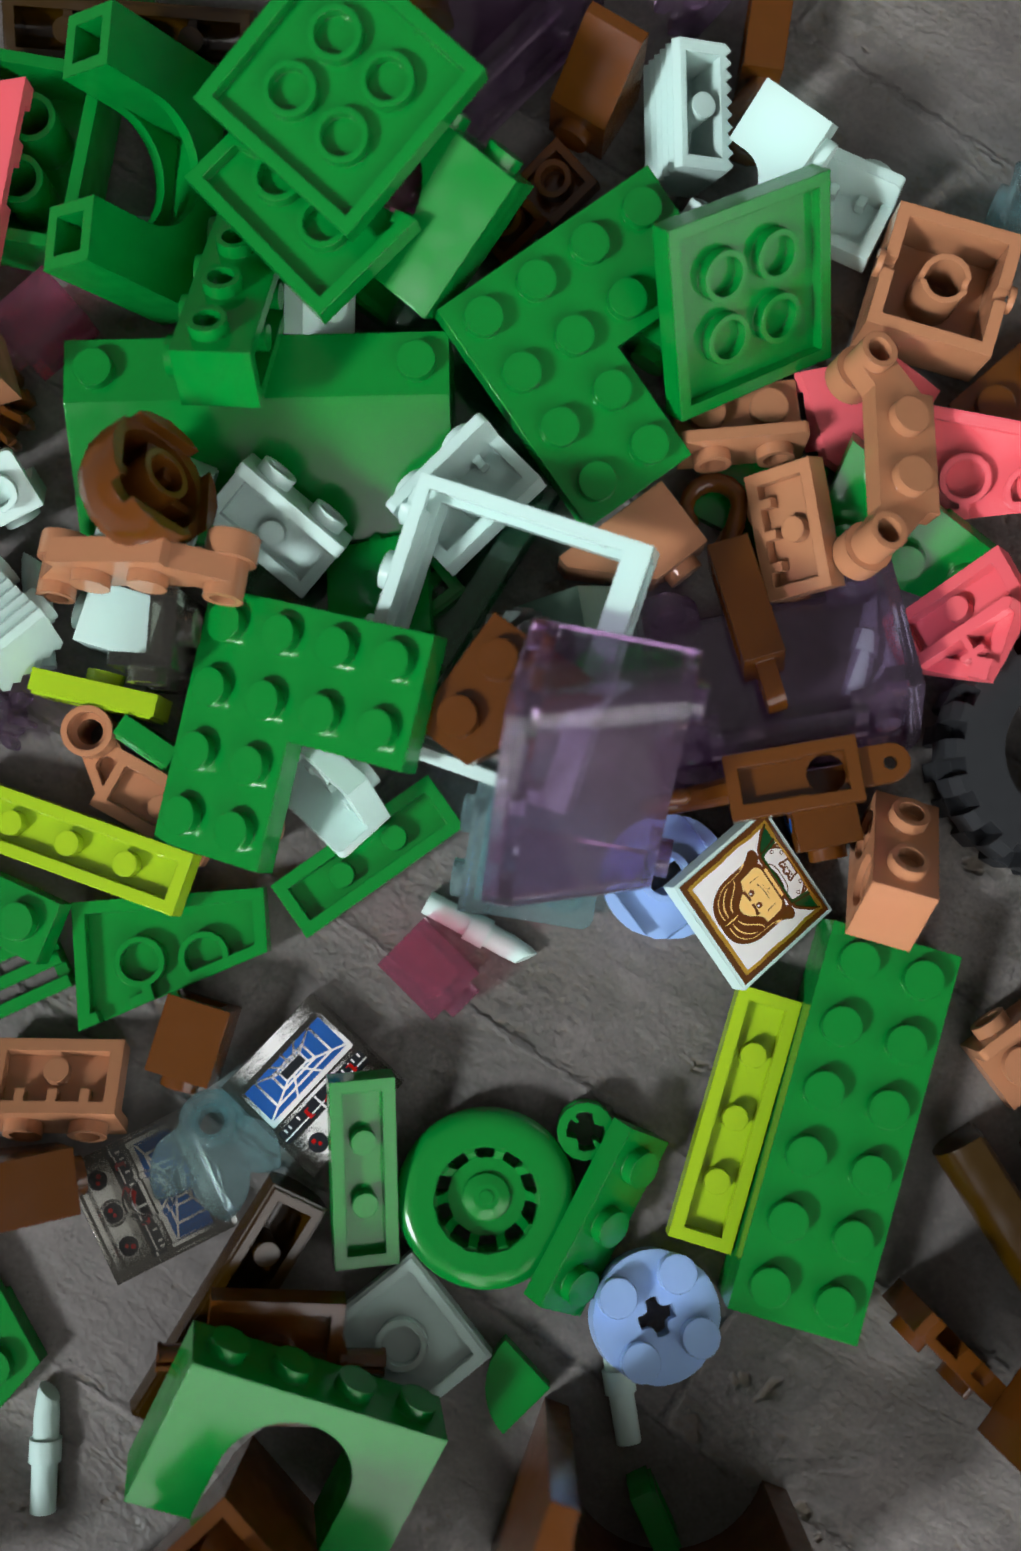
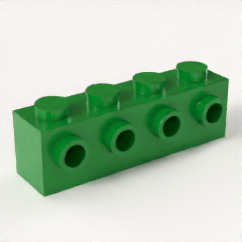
M217 214L216 216L209 217L207 242L203 253H197L194 258L193 281L189 292L182 293L178 307L179 320L174 334L167 335L164 340V368L168 376L175 377L182 405L261 408L284 331V282Z

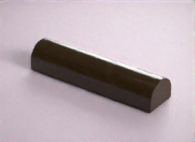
M1 0L4 49L65 59L69 16L108 0ZM116 0L216 67H218L258 17L257 12L254 10Z
M967 1122L942 1138L934 1146L932 1153L1021 1292V1193L985 1136L975 1124L971 1125L970 1122Z
M270 1172L165 1343H183L193 1320L207 1324L211 1287L279 1289L328 1210L321 1198L295 1179L278 1172ZM156 1359L129 1402L132 1415L142 1419L146 1418L168 1373L164 1371L155 1373Z

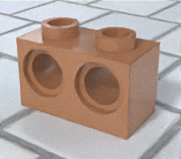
M876 790L860 821L864 840L850 843L845 934L910 952L939 902V807L921 803L913 798L900 797Z

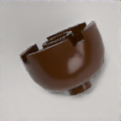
M139 411L132 417L124 415L99 432L88 444L78 471L79 494L88 516L99 531L114 543L125 546L144 544L162 537L171 543H189L195 537L208 530L214 523L218 509L216 486L210 471L200 477L197 467L190 459L192 455L199 452L191 439L171 421L151 411Z

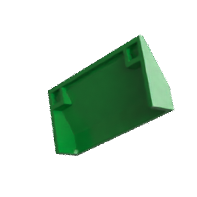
M445 331L282 335L261 408L182 405L175 377L168 376L164 368L163 345L165 338L64 340L63 406L80 533L87 536H94L97 527L88 516L79 494L78 471L88 444L99 432L124 415L132 417L139 411H151L176 425L191 439L199 451L192 455L191 458L216 467L219 470L215 483L216 495L234 475V470L242 460L250 454L254 453L261 460L266 455L274 458L294 475L297 482L293 487L309 501L314 503L317 499H321L343 516L347 522L344 530L353 537L350 543L369 541L370 537L374 534H379L381 538L401 534L403 525L398 522V518L385 506L387 500L395 493V489L401 479L409 472L420 469L442 447L445 437L455 428V359L451 340ZM207 530L198 535L195 546H205Z

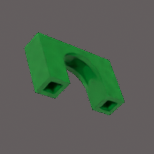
M108 0L69 16L63 80L120 113L138 132L153 164L156 180L155 205L148 222L96 195H90L50 207L43 272L158 324L168 325L177 323L179 320L178 307L182 293L189 292L193 281L194 258L197 253H203L207 242L209 217L216 216V212L196 193L184 176L223 139L224 127L193 99L194 95L217 67L116 0Z
M463 111L420 161L422 167V189L413 218L418 220L422 231L374 277L424 319H436L437 309L464 291L534 187V185L518 173L524 162L512 151L493 138L485 146L466 131L472 120Z
M193 1320L128 1452L124 1502L190 1519L217 1464L224 1453L237 1440L264 1426L278 1423H301L327 1432L343 1447L314 1504L317 1551H390L448 1442L440 1396L431 1394L427 1389L419 1385H401L372 1376L366 1370L355 1365L340 1366L311 1357L303 1350L294 1346L286 1345L279 1347L250 1338L230 1326L215 1327Z

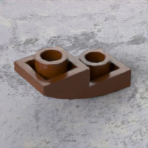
M558 137L520 173L534 187L490 251L502 265L532 245L536 238H542L567 221L601 189L598 181Z

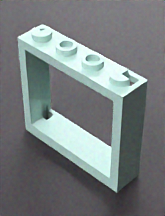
M421 471L416 487L412 486L407 504L403 502L400 504L398 522L403 525L396 550H389L383 558L377 578V585L383 590L375 614L369 613L365 620L409 629L448 507L619 562L581 674L605 694L599 702L589 707L584 706L568 714L547 777L493 758H489L475 766H467L428 735L424 737L419 760L556 809L562 811L572 809L576 803L660 553L652 545Z

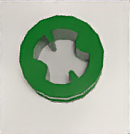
M589 1098L575 1099L563 1107L558 1115L556 1129L558 1141L564 1152L572 1158L582 1161L593 1159L612 1122L606 1107L598 1101ZM589 1112L592 1114L594 1124L603 1126V1131L599 1139L595 1135L591 1136L593 1144L582 1146L578 1144L575 1133L567 1132V1127L571 1119L575 1123L579 1122L577 1114Z

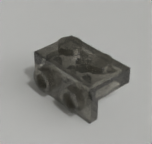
M168 587L165 594H151L146 653L108 651L107 665L126 673L127 683L146 686V691L171 695L185 694V685H189L207 608L179 588Z

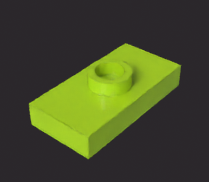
M32 667L27 689L31 690L32 694L47 700L74 706L92 705L110 714L123 717L127 714L138 720L159 725L168 723L173 703L158 694L124 687L125 676L95 668H88L86 677L81 678Z

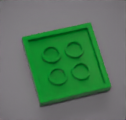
M270 0L194 95L193 99L353 243L488 81L486 69L409 0Z
M810 164L652 224L666 412L668 415L684 422L831 358L830 169Z

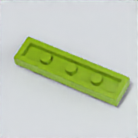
M0 783V854L169 916H182L202 855L154 840L153 837Z
M750 986L745 991L735 989L666 1226L668 1236L731 1255L803 1004L802 1002Z

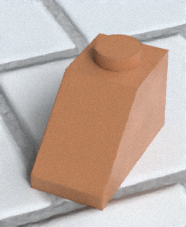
M662 480L598 527L599 529L652 545L657 549L660 556L648 591L654 590L664 581L671 588H674L702 566L696 557L702 553L708 540ZM571 547L559 556L557 570L565 580L612 586L619 562Z

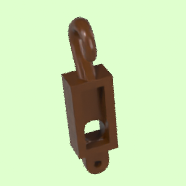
M748 0L735 92L731 100L732 103L727 107L732 113V116L727 121L733 127L728 132L729 136L735 130L737 123L747 111L767 77L779 85L784 70L794 0ZM733 141L728 145L733 152L729 157L732 162L745 167L757 166L753 157L745 149Z
M721 473L702 474L691 480L684 488L679 504L696 526H698L699 519L695 514L694 506L701 496L707 493H718L729 500L730 510L725 526L716 542L707 545L710 576L744 683L757 680L768 714L787 710L788 701L779 673L785 670L786 649L748 533L743 534L748 508L746 490L732 476Z
M855 734L721 756L725 777L686 787L644 793L638 798L637 807L644 815L665 816L730 805L733 824L864 803L867 800L865 788L893 784L902 780L910 770L911 758L908 751L896 743H882L858 748ZM831 755L843 763L846 779L843 786L837 791L821 793L809 784L806 777L807 767L814 758ZM885 758H892L895 761V768H886L884 765Z

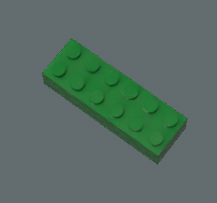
M822 919L816 926L796 998L797 1001L803 1004L731 1255H725L717 1289L728 1309L857 1347L962 957L914 943L910 952L845 934L846 923Z

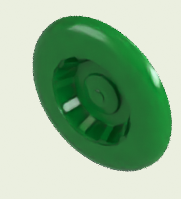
M490 1106L472 1107L451 1113L435 1122L420 1135L407 1153L398 1177V1215L403 1235L414 1254L428 1269L453 1284L476 1290H495L517 1285L532 1278L576 1192L573 1170L558 1141L542 1125L524 1114L506 1108ZM477 1148L495 1149L493 1154H479L477 1152ZM508 1152L520 1161L512 1164L503 1156ZM462 1153L465 1154L468 1159L461 1165L456 1166L451 1162ZM530 1173L536 1186L526 1187L521 1175ZM440 1176L451 1177L448 1189L437 1188ZM526 1200L536 1204L532 1216L522 1212ZM447 1202L452 1214L444 1219L439 1210V1205ZM514 1223H517L522 1230L513 1237L508 1238L505 1231ZM457 1225H461L470 1232L468 1239H464L453 1231ZM481 1235H495L497 1243L481 1244L478 1242Z

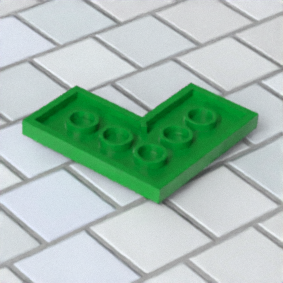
M648 165L437 309L435 318L575 520L593 526L692 455L619 349L659 321L652 224L680 214Z
M245 593L243 605L239 607H226L208 602L153 839L255 873H273L302 746L402 773L416 774L448 639Z

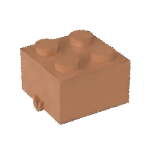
M901 200L882 233L850 346H856L868 333L880 331L893 339L898 349L897 358L907 365L969 382L992 357L1003 314L1008 315L1015 303L1018 287L1012 286L1021 254V234Z

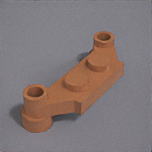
M880 331L870 332L856 346H849L843 349L825 371L826 385L835 398L851 405L862 403L868 516L864 521L853 524L835 540L832 547V556L836 567L843 575L856 581L868 580L885 568L891 561L892 554L906 543L908 536L918 524L927 525L940 515L933 396L921 394L896 361L898 349L895 342L890 336Z
M213 526L207 530L204 549L178 542L171 543L164 537L148 543L125 546L114 543L107 536H87L66 528L47 527L42 529L37 551V558L42 561L35 594L43 596L49 602L69 605L75 603L78 590L96 594H107L110 592L111 586H128L139 592L160 595L165 594L168 587L203 588L202 597L206 601L226 607H239L243 605L249 571L257 568L261 539L254 533L231 526Z
M81 705L72 709L62 721L61 738L69 751L82 756L95 791V795L89 805L139 833L154 837L168 773L127 751L125 744L114 738L115 734L113 731L118 724L109 712L92 705ZM101 725L103 729L102 737L97 743L93 744L91 740L92 731ZM285 822L281 834V839L285 832ZM202 856L199 867H205L210 858Z

